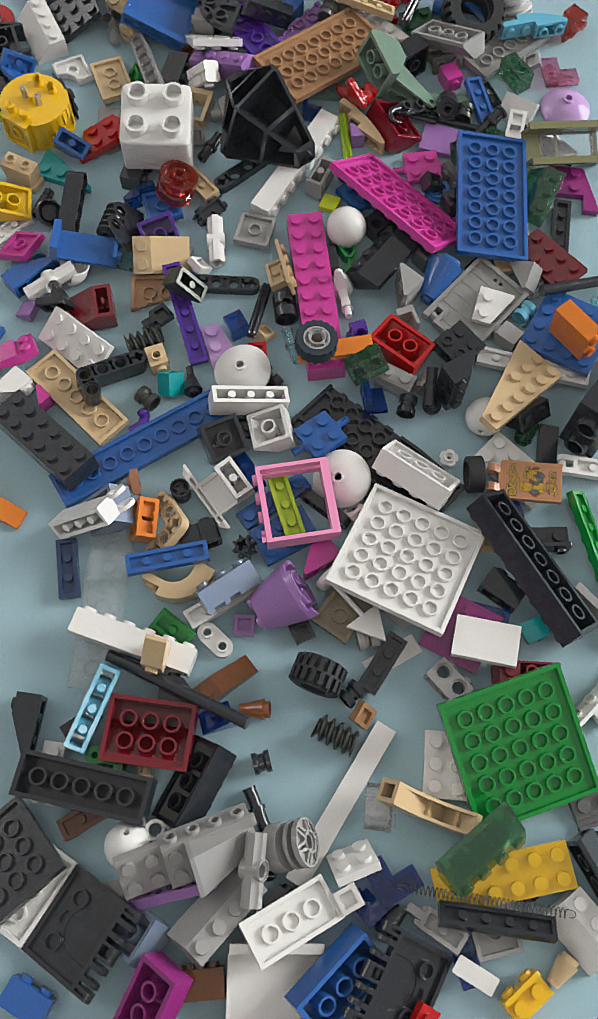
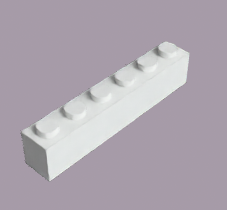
M85 606V608L77 607L67 629L73 636L141 660L146 633L159 636L152 629L146 627L143 630L135 627L136 624L130 621H117L115 616L105 613L103 616L96 613L97 610ZM164 634L162 638L168 639L171 647L165 669L189 678L198 655L195 645L188 642H183V644L175 642V638Z

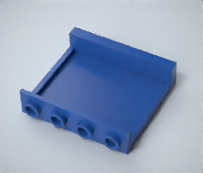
M128 0L123 9L120 22L173 50L182 51L186 41L185 35H188L191 28L192 14L194 15L195 8L199 7L198 0Z

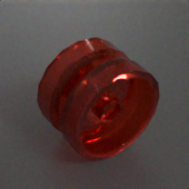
M170 160L165 162L160 168L155 188L157 196L169 206L184 207L189 205L193 199L198 182L197 172L192 166L183 161Z

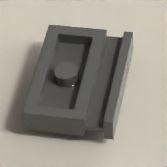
M598 792L568 803L579 832L598 826Z

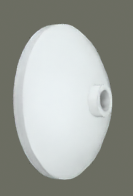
M237 345L226 350L217 360L214 370L215 380L218 385L266 386L271 376V365L266 354L259 348L252 345Z
M341 449L326 454L324 457H327L337 508H349L358 504L366 496L371 485V472L367 462L359 454L350 450ZM319 471L314 472V490L324 498ZM337 474L342 475L340 480H336Z

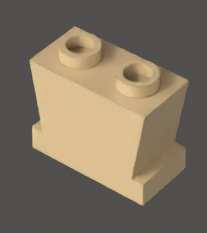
M9 151L0 161V167L6 175L7 183L32 188V193L37 195L45 183L44 178L40 176L37 162Z

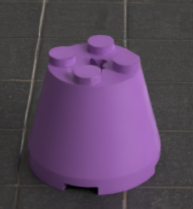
M289 560L280 564L246 599L248 606L256 612V621L261 628L265 627L267 630L272 631L307 621L320 615L319 610H315L314 605L317 604V601L305 579L298 572L295 573L293 571L296 567Z

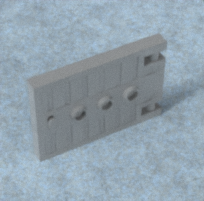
M477 258L422 313V317L425 320L428 318L432 319V326L441 333L450 329L461 320L485 342L493 334L495 328L499 324L502 325L512 312L528 298L529 293L486 258ZM481 286L515 296L514 300L489 326L471 322Z

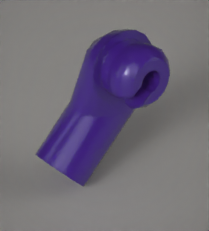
M145 408L137 411L139 416L138 422L129 427L130 431L149 422L150 413Z

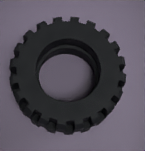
M444 0L441 7L442 11L440 12V18L443 19L442 22L485 31V43L493 39L503 25V20L506 16V3L503 0ZM470 2L480 7L485 17V23L473 24L469 22L462 14L461 4Z

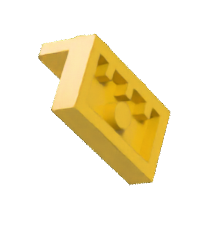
M528 968L525 969L518 976L519 981L513 987L511 985L508 986L501 993L502 998L498 1002L512 1019H529L554 994L540 977V973L533 968L530 970Z

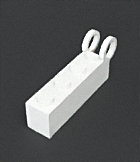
M120 484L111 489L105 496L62 510L48 525L59 539L68 538L109 525L120 513L129 509L135 503L133 497H130L118 506L112 499L126 489L123 484Z

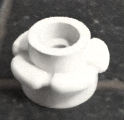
M452 449L442 451L439 455L441 464L447 468L455 466L459 459L458 454H455Z

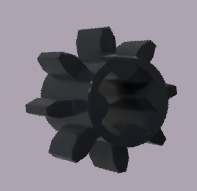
M249 534L246 538L239 535V539L232 542L235 544V549L232 552L238 554L240 559H243L244 556L251 559V555L257 553L255 545L258 543L255 540L251 541L252 537Z

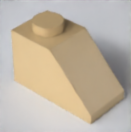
M146 633L140 662L142 668H145V672L157 675L158 672L164 673L171 650L168 639Z

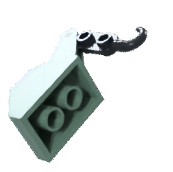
M370 30L356 54L359 63L369 82L378 89L377 97L385 96L390 90L406 99L388 110L390 121L397 125L402 124V121L394 118V113L409 116L421 114L424 110L431 112L437 105V102L404 66L406 55L400 43L380 30Z

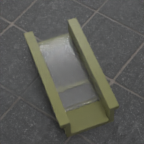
M598 120L529 122L528 127L521 131V139L526 140L527 167L598 164L596 135Z

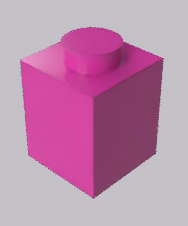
M454 61L439 67L437 79L444 91H455L461 88L463 74Z

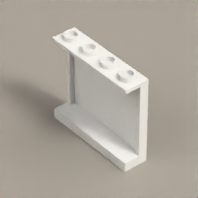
M228 942L225 1019H301L284 996L324 953V944L321 942H306L261 971L247 942Z

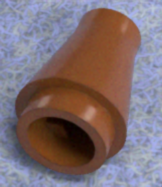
M260 699L248 703H240L239 712L251 718L265 721L266 718L271 717V702Z

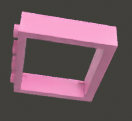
M327 457L255 467V475H252L253 487L257 486L258 493H255L256 505L261 507V511L258 512L259 524L264 525L261 537L262 543L267 544V549L340 539L342 531ZM319 471L330 529L272 538L263 479Z

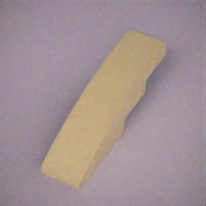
M343 97L339 101V113L347 114L348 127L350 123H353L364 134V145L382 156L384 154L385 141L380 133L356 106Z

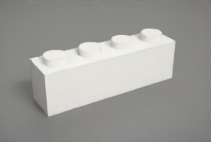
M211 385L208 396L210 415H231L233 413H236V415H249L281 403L288 409L290 404L287 386Z

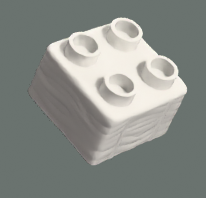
M134 81L123 86L121 92L119 139L127 169L191 170L193 168L195 115L192 92L189 86L180 85L176 82L144 84L140 81Z

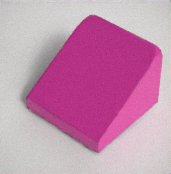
M37 384L38 403L40 408L46 412L54 406V401L50 394Z

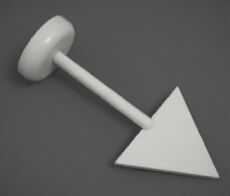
M330 569L324 572L318 579L316 587L319 590L325 591L332 587L325 583ZM333 587L360 616L347 625L346 628L386 642L379 608L373 606L364 613L344 591Z

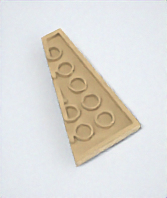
M519 340L479 422L493 434L496 433L557 383L563 374L522 340Z

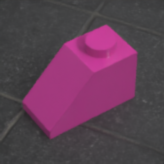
M332 540L311 544L303 573L305 581L333 565L339 551Z

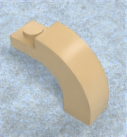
M199 563L195 564L193 570L186 578L177 582L165 581L151 573L143 574L141 578L147 589L153 592L156 591L155 595L158 600L171 604H182L197 599L193 593L197 591L196 586L204 581L208 583L215 579L214 575L217 573L215 569Z

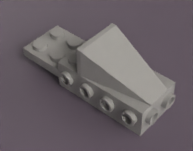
M243 802L157 835V841L112 857L126 901L171 884L172 888L175 889L193 881H196L200 897H205L244 858L246 831L258 832L254 830V827L257 826L254 813H249Z

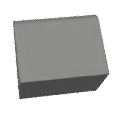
M404 263L399 264L395 280L398 308L411 305L416 301L424 279Z

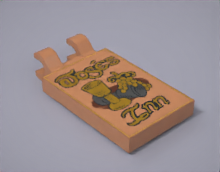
M502 460L501 465L488 463L487 475H498V483L488 481L486 493L504 489L512 501L560 505L562 502L563 464Z

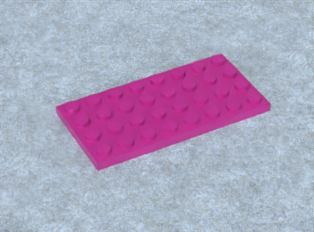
M372 153L336 160L330 163L328 168L334 172L336 177L341 178L348 187L356 190L360 197L368 200L375 209H379L387 219L396 223L399 229L408 233L412 240L419 242L427 252L435 253L456 245V221Z

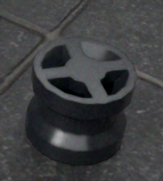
M268 749L263 750L260 754L251 753L255 775H260L262 771H273Z

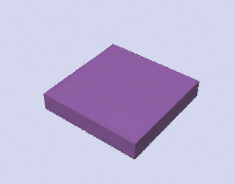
M426 123L418 152L436 150L437 156L451 159L459 129Z

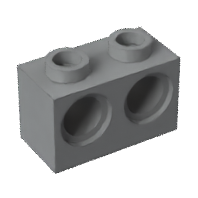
M445 657L438 661L423 676L444 701L470 693L474 689L471 686V680L465 675L462 676L456 670V664ZM444 669L447 672V678L439 677L437 670ZM452 685L460 686L462 694H455L452 690Z

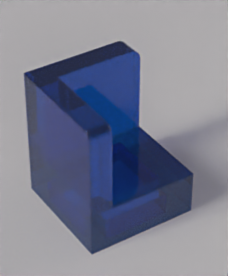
M309 98L305 99L302 105L303 120L312 122L322 109V106L309 104Z
M240 309L223 316V321L230 331L233 342L246 337L248 322Z

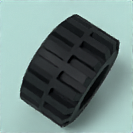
M302 651L298 652L288 677L295 685L313 694L325 698H338L348 672L342 665L325 656Z

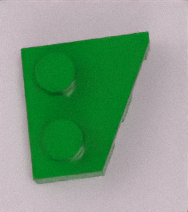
M165 607L148 627L154 630L156 635L161 637L164 634L175 638V642L181 644L183 642L190 643L197 634Z

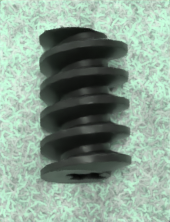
M115 202L107 204L96 229L98 236L116 238L108 224V217L110 215L118 217L124 224L125 220L121 219L114 211ZM117 206V211L122 216H125V210L121 206ZM112 219V225L116 229H120L119 222L116 219Z
M159 324L157 325V331L151 326L150 333L143 329V335L136 331V337L132 333H129V339L124 336L129 352L142 350L159 343L164 344L165 342Z
M328 714L324 715L318 720L311 738L318 734L317 740L319 742L326 738V746L334 742L333 749L336 750L341 746V754L349 750L350 758L359 739V731L357 730L352 735V727L349 726L344 731L343 722L335 726L336 719L333 718L328 722Z

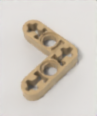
M159 492L155 499L160 500L158 512L166 525L145 551L174 546L189 527L188 518L173 496L166 492Z

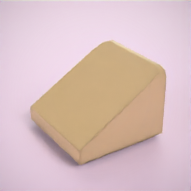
M266 323L260 324L256 338L250 339L253 342H266L267 344L277 334Z

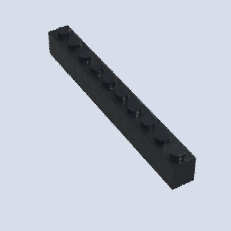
M170 49L161 71L165 84L170 82H176L180 85L186 84L187 71L192 68L188 60L190 58L189 53ZM124 164L119 176L122 189L142 193L144 186L148 184L149 173H152L153 169H127Z

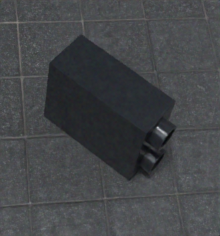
M598 380L580 401L559 438L564 440L565 447L571 453L579 456L586 455L589 458H592L598 450Z

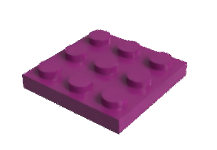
M459 596L442 637L425 630L418 644L441 657H445L447 660H452L456 665L475 674L481 662L450 656L457 615L460 614L496 622H502L503 617Z

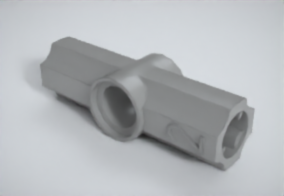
M246 831L244 858L241 859L238 867V875L242 879L240 907L243 909H262L263 883L269 875V863L265 860L267 833Z

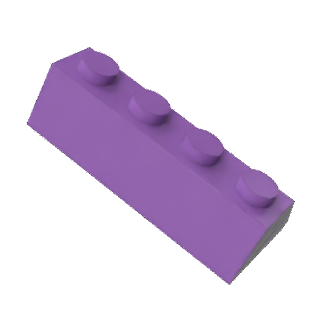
M208 49L194 50L188 59L191 67H194L203 60H216L221 80H225L237 71L257 67L253 61V56L255 55Z

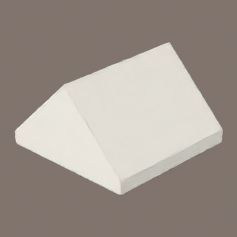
M507 91L501 104L507 112V117L502 120L508 122L510 110L516 109L528 112L525 124L528 125L533 120L540 105Z

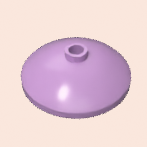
M561 88L548 92L542 98L540 113L545 121L587 120L590 114V106L585 97L579 92Z

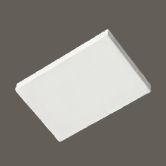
M458 614L450 656L516 669L522 626Z

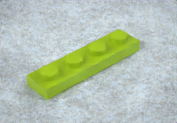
M287 476L266 479L284 535L306 533Z

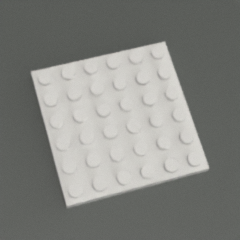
M375 483L325 579V583L442 637L485 537L479 529Z

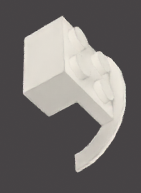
M230 456L214 466L215 472L199 483L184 464L183 476L213 518H215L221 528L230 529L231 527L223 518V515L255 493L252 485Z

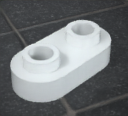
M204 623L198 628L197 635L199 640L216 657L225 659L231 656L234 650L233 643L213 623ZM206 630L212 631L209 636L204 635ZM226 644V648L220 650L219 645Z

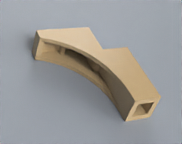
M383 777L376 800L407 816L425 820L443 830L477 838L483 816L436 799L401 781Z

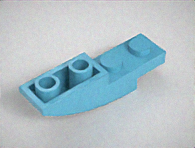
M546 13L516 14L514 20L503 22L499 38L500 40L532 35L533 39L564 34L568 19Z

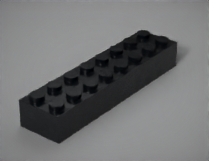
M504 489L482 494L466 508L471 519L481 529L482 535L490 542L494 552L501 558L507 571L515 578L518 587L524 591L530 604L540 614L543 623L549 627L555 640L560 643L562 648L598 627V621Z

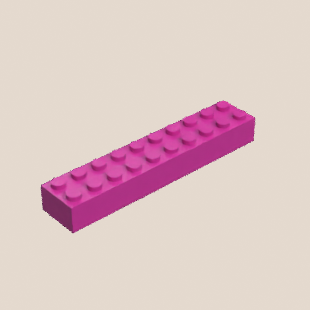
M322 212L286 215L292 271L297 283L295 291L300 326L307 321L322 320L335 328L337 337L340 339L341 331ZM345 358L329 360L322 364L306 363L308 381L345 378Z

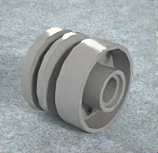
M307 817L290 819L287 822L271 823L264 828L263 832L267 833L265 860L269 863L270 871L278 874L293 871L294 869L311 868L317 864L319 858L318 836L314 825Z

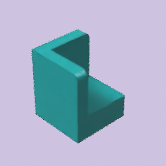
M174 370L157 372L159 395L168 397L184 395V372Z
M540 615L518 625L522 626L521 634L527 644L535 641L539 642L550 635Z

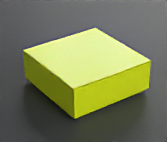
M324 193L318 210L331 214L338 208L341 198Z

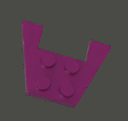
M549 165L529 209L545 211L547 196L582 200L581 215L597 216L598 206L584 169Z

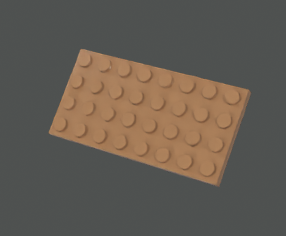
M348 7L253 56V61L257 67L273 64L280 71L295 104H298L362 69L356 54L370 30L376 29L355 9Z

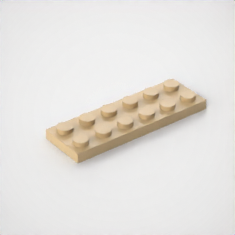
M53 349L29 368L26 374L36 385L38 384L50 394L53 401L91 439L102 447L130 422L102 394V401L99 405L94 407L87 405L77 388V370Z

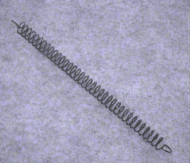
M407 882L405 883V885H403L407 886V893H409V889L411 886V894H413L414 888L416 895L418 894L419 886L417 889L416 884H414L413 891L411 883L409 885V889ZM423 885L422 891H421V886H420V895H422L423 888H424V895L426 896L427 890L429 889V897H430V896H431L432 889H433V897H435L436 891H437V893H438V899H439L440 893H441V890H442V899H444V895H445V891H446L447 900H448V898H449L450 892H451V900H453V896H454V892H455V900L457 901V899H458V894H460V902H461V901H462V897H463V893H464V902L466 903L467 895L469 896V904H470V902H471L472 894H471V897H470L469 892L466 894V898H465V892L463 891L462 896H461L460 891H458V894H457V897H456V891H455V890H454V892H453V895H452L451 889L449 890V893H448V894H447V889H445L444 894H443V889L441 888V889H440V892H439V891H438V887H437L436 890H435V894H434V887L431 888V892H430V888H429V886H428L427 889H426V893H425V886ZM473 894V904H475V900H476V896H475V899H474V894ZM476 894V896H477V898H478V905H479V903H480V899H481V896H482V905H484V901H485V897H486V899H487V907H488L489 900H490V897H491V896H489V899H488V898H487V895H485L484 900H483V895H482V894L480 895V898H479L478 894ZM491 897V907H493V902H494V899H495V901H496V908H497V906H498V901H499V899H500V908H502V904H503V900H504V902H505V909H506V907H507V902H508L509 899H507V901H505V898H503V899H502V903H501V898H500V897L498 898V900L496 899V897H494V898H493V901H492V897ZM509 900V909L511 910L512 901L510 904ZM512 900L513 903H514V911H515L517 901H516V903H515L514 900ZM518 901V911H520V906H521V903H522V904H523V912H524V910H525V905H526V903H527L528 913H529V908H530V904H531V905H532V914H533L535 904H534V906H533L532 902H530L529 907H528V902H527V901L525 902V904L523 903V901H521V902H520V905H519V901ZM536 904L537 914H538L539 906H541V915L543 914V908H544V906H545L546 916H547L548 907L546 908V905H545V904L543 905V907H542L541 904H539L538 907H537V904ZM550 907V916H552L553 907L552 909ZM557 907V908L555 909V917H556V914H557V909H558L559 907ZM562 907V908H561V911H560V908H559L560 918H561V912H562V909H563V910H564V919H565L566 911H567V910H571V909H566V910H565V909Z

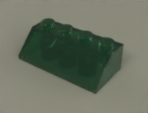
M506 801L499 805L435 862L439 878L457 899L471 894L475 888L474 885L479 880L485 881L497 864L501 866L509 858L508 854L514 849L519 850L525 844L526 829Z

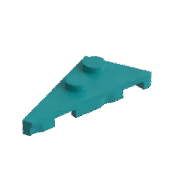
M47 149L39 163L40 176L47 182L64 186L67 171H73L50 149ZM87 183L86 193L91 194V186Z

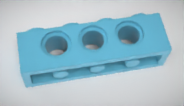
M101 660L64 741V747L84 754L121 673V668Z

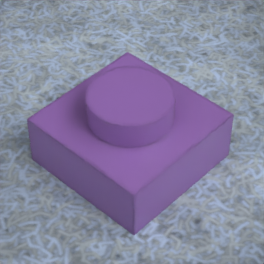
M234 614L233 636L254 637L255 615Z

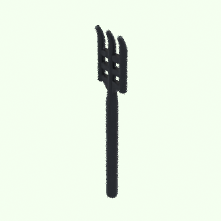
M424 110L421 114L408 116L435 125L436 122H440L472 132L479 127L478 125L455 119L443 120L434 111L427 112ZM490 129L486 134L504 136L505 132Z

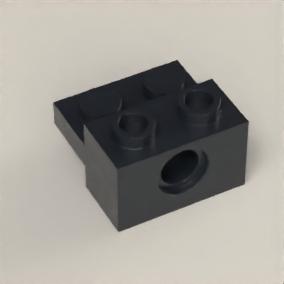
M459 320L434 340L436 346L433 351L447 363L474 348L477 351V356L486 348V344Z

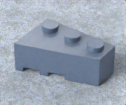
M241 558L231 564L233 568L225 572L223 569L214 575L215 579L209 583L204 581L196 586L197 591L193 593L206 614L213 615L216 613L215 610L232 602V599L242 595L262 581L249 559L243 561Z

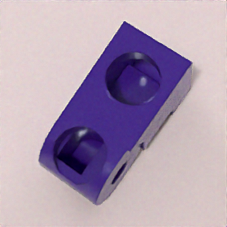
M364 319L349 323L346 338L368 335V328Z

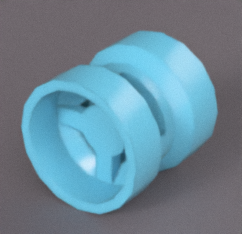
M524 300L519 308L512 312V319L518 325L524 326L529 322V318L534 317L537 307L531 301Z

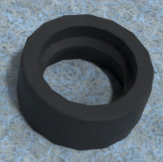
M465 456L463 482L467 493H482L485 490L486 466L482 456Z

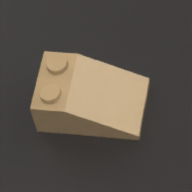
M132 236L134 274H164L162 265L178 261L181 266L191 273L190 265L187 263L190 258L188 236Z

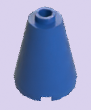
M439 251L429 256L419 292L420 301L426 305L432 304L459 277L463 270V267L461 269L459 267L461 263L447 253L438 255Z

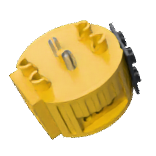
M39 72L21 75L10 81L0 95V120L7 138L33 154L37 150L45 151L56 148L53 139L60 127L62 126L73 133L76 124L75 117L79 119L77 112L79 109L74 102L75 95L73 91L67 88L61 78L58 79L54 73H52L53 77L40 74Z

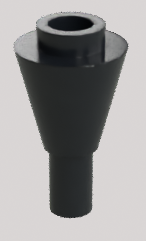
M189 365L186 367L187 377L184 394L187 397L194 398L202 394L203 389L194 375L193 366Z

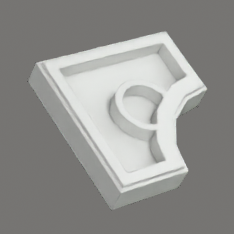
M82 54L51 64L58 79H71L79 86L94 81V77Z

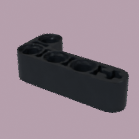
M133 350L79 368L76 371V383L84 402L92 407L97 406L102 401L101 387L143 374L147 368L146 353L142 350Z

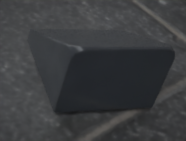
M427 171L420 178L422 192L428 193L444 190L441 175Z

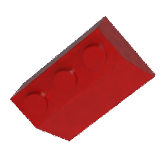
M392 313L371 334L375 356L413 375L420 371L436 346L435 342Z

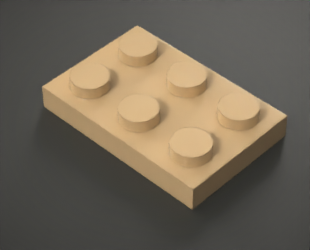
M121 55L89 64L104 105L121 100L123 86L131 83Z

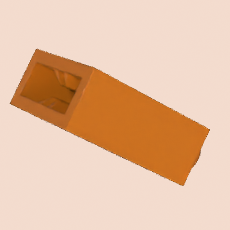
M569 299L555 310L548 331L580 361L584 357H590L596 351L598 325Z

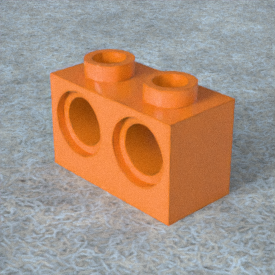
M139 496L135 500L132 508L135 523L130 526L129 541L149 544L156 538L159 499Z

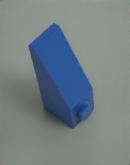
M49 256L16 264L0 276L5 286L20 299L25 295L24 287L39 279L44 270H54L60 264L58 260L50 259Z

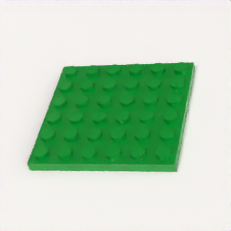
M559 662L551 663L436 704L470 811L483 816L478 835L489 834L598 792V776Z

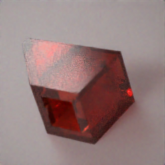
M575 3L563 12L562 17L568 19L564 34H561V42L563 43L568 39H572L577 32L582 31L587 25L589 13Z

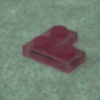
M557 57L541 58L542 67L540 69L546 88L578 86L580 80L576 68L560 69Z

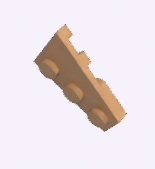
M164 275L131 276L132 312L171 300L169 290L162 285L165 278Z

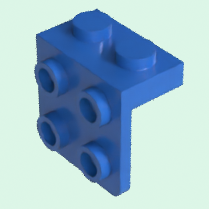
M3 47L0 58V70L4 76L9 78V81H12L21 75L34 73L37 60Z

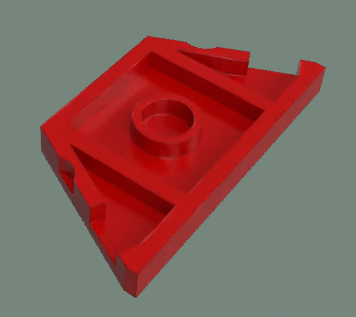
M112 114L83 131L82 139L92 144V147L84 160H80L82 165L120 144L119 117Z

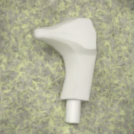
M336 269L332 277L335 297L338 298L341 304V311L345 313L346 319H351L353 317V306L350 295L354 290L348 275L343 273L342 269Z

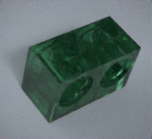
M513 52L501 58L498 75L518 95L530 89L534 72L516 52Z
M377 342L343 359L346 371L355 386L390 370Z

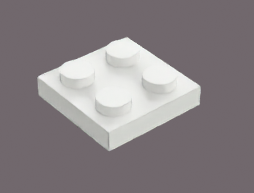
M368 839L358 840L352 845L343 849H337L326 856L339 888L382 870L380 861Z

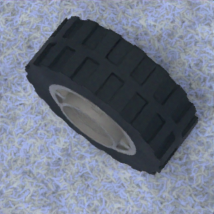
M322 320L305 322L296 332V353L302 360L308 363L322 364L326 361L328 362L337 350V331L329 323Z

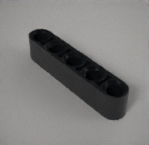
M67 171L58 216V219L62 220V230L79 232L87 188L86 172Z

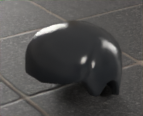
M46 198L41 200L35 210L39 222L45 226H53L54 219H58L60 205L52 199Z

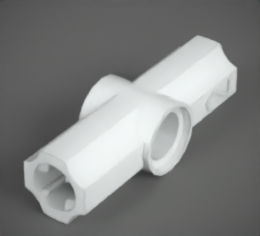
M212 214L207 218L210 266L221 268L225 265L224 249H226L223 218L218 214Z
M69 260L54 270H44L39 279L24 287L23 290L30 301H35L36 298L51 293L53 283L61 288L62 284L69 281L78 272Z

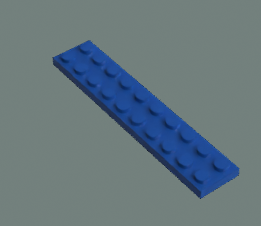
M210 389L91 452L100 467L73 491L69 492L56 479L48 475L66 508L86 500L108 483L115 484L129 476L130 469L137 468L139 471L199 438L196 431L198 427L228 416L210 415L208 405Z

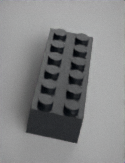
M20 389L0 404V429L69 492L73 491L100 467L95 456Z
M23 748L8 794L146 827L158 781L147 776Z

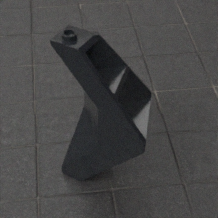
M273 64L240 70L225 79L226 94L220 152L227 159L296 169L315 159V142L280 71Z

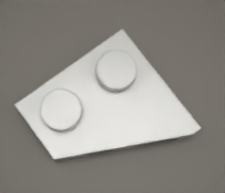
M481 286L471 322L489 326L514 300L515 296Z

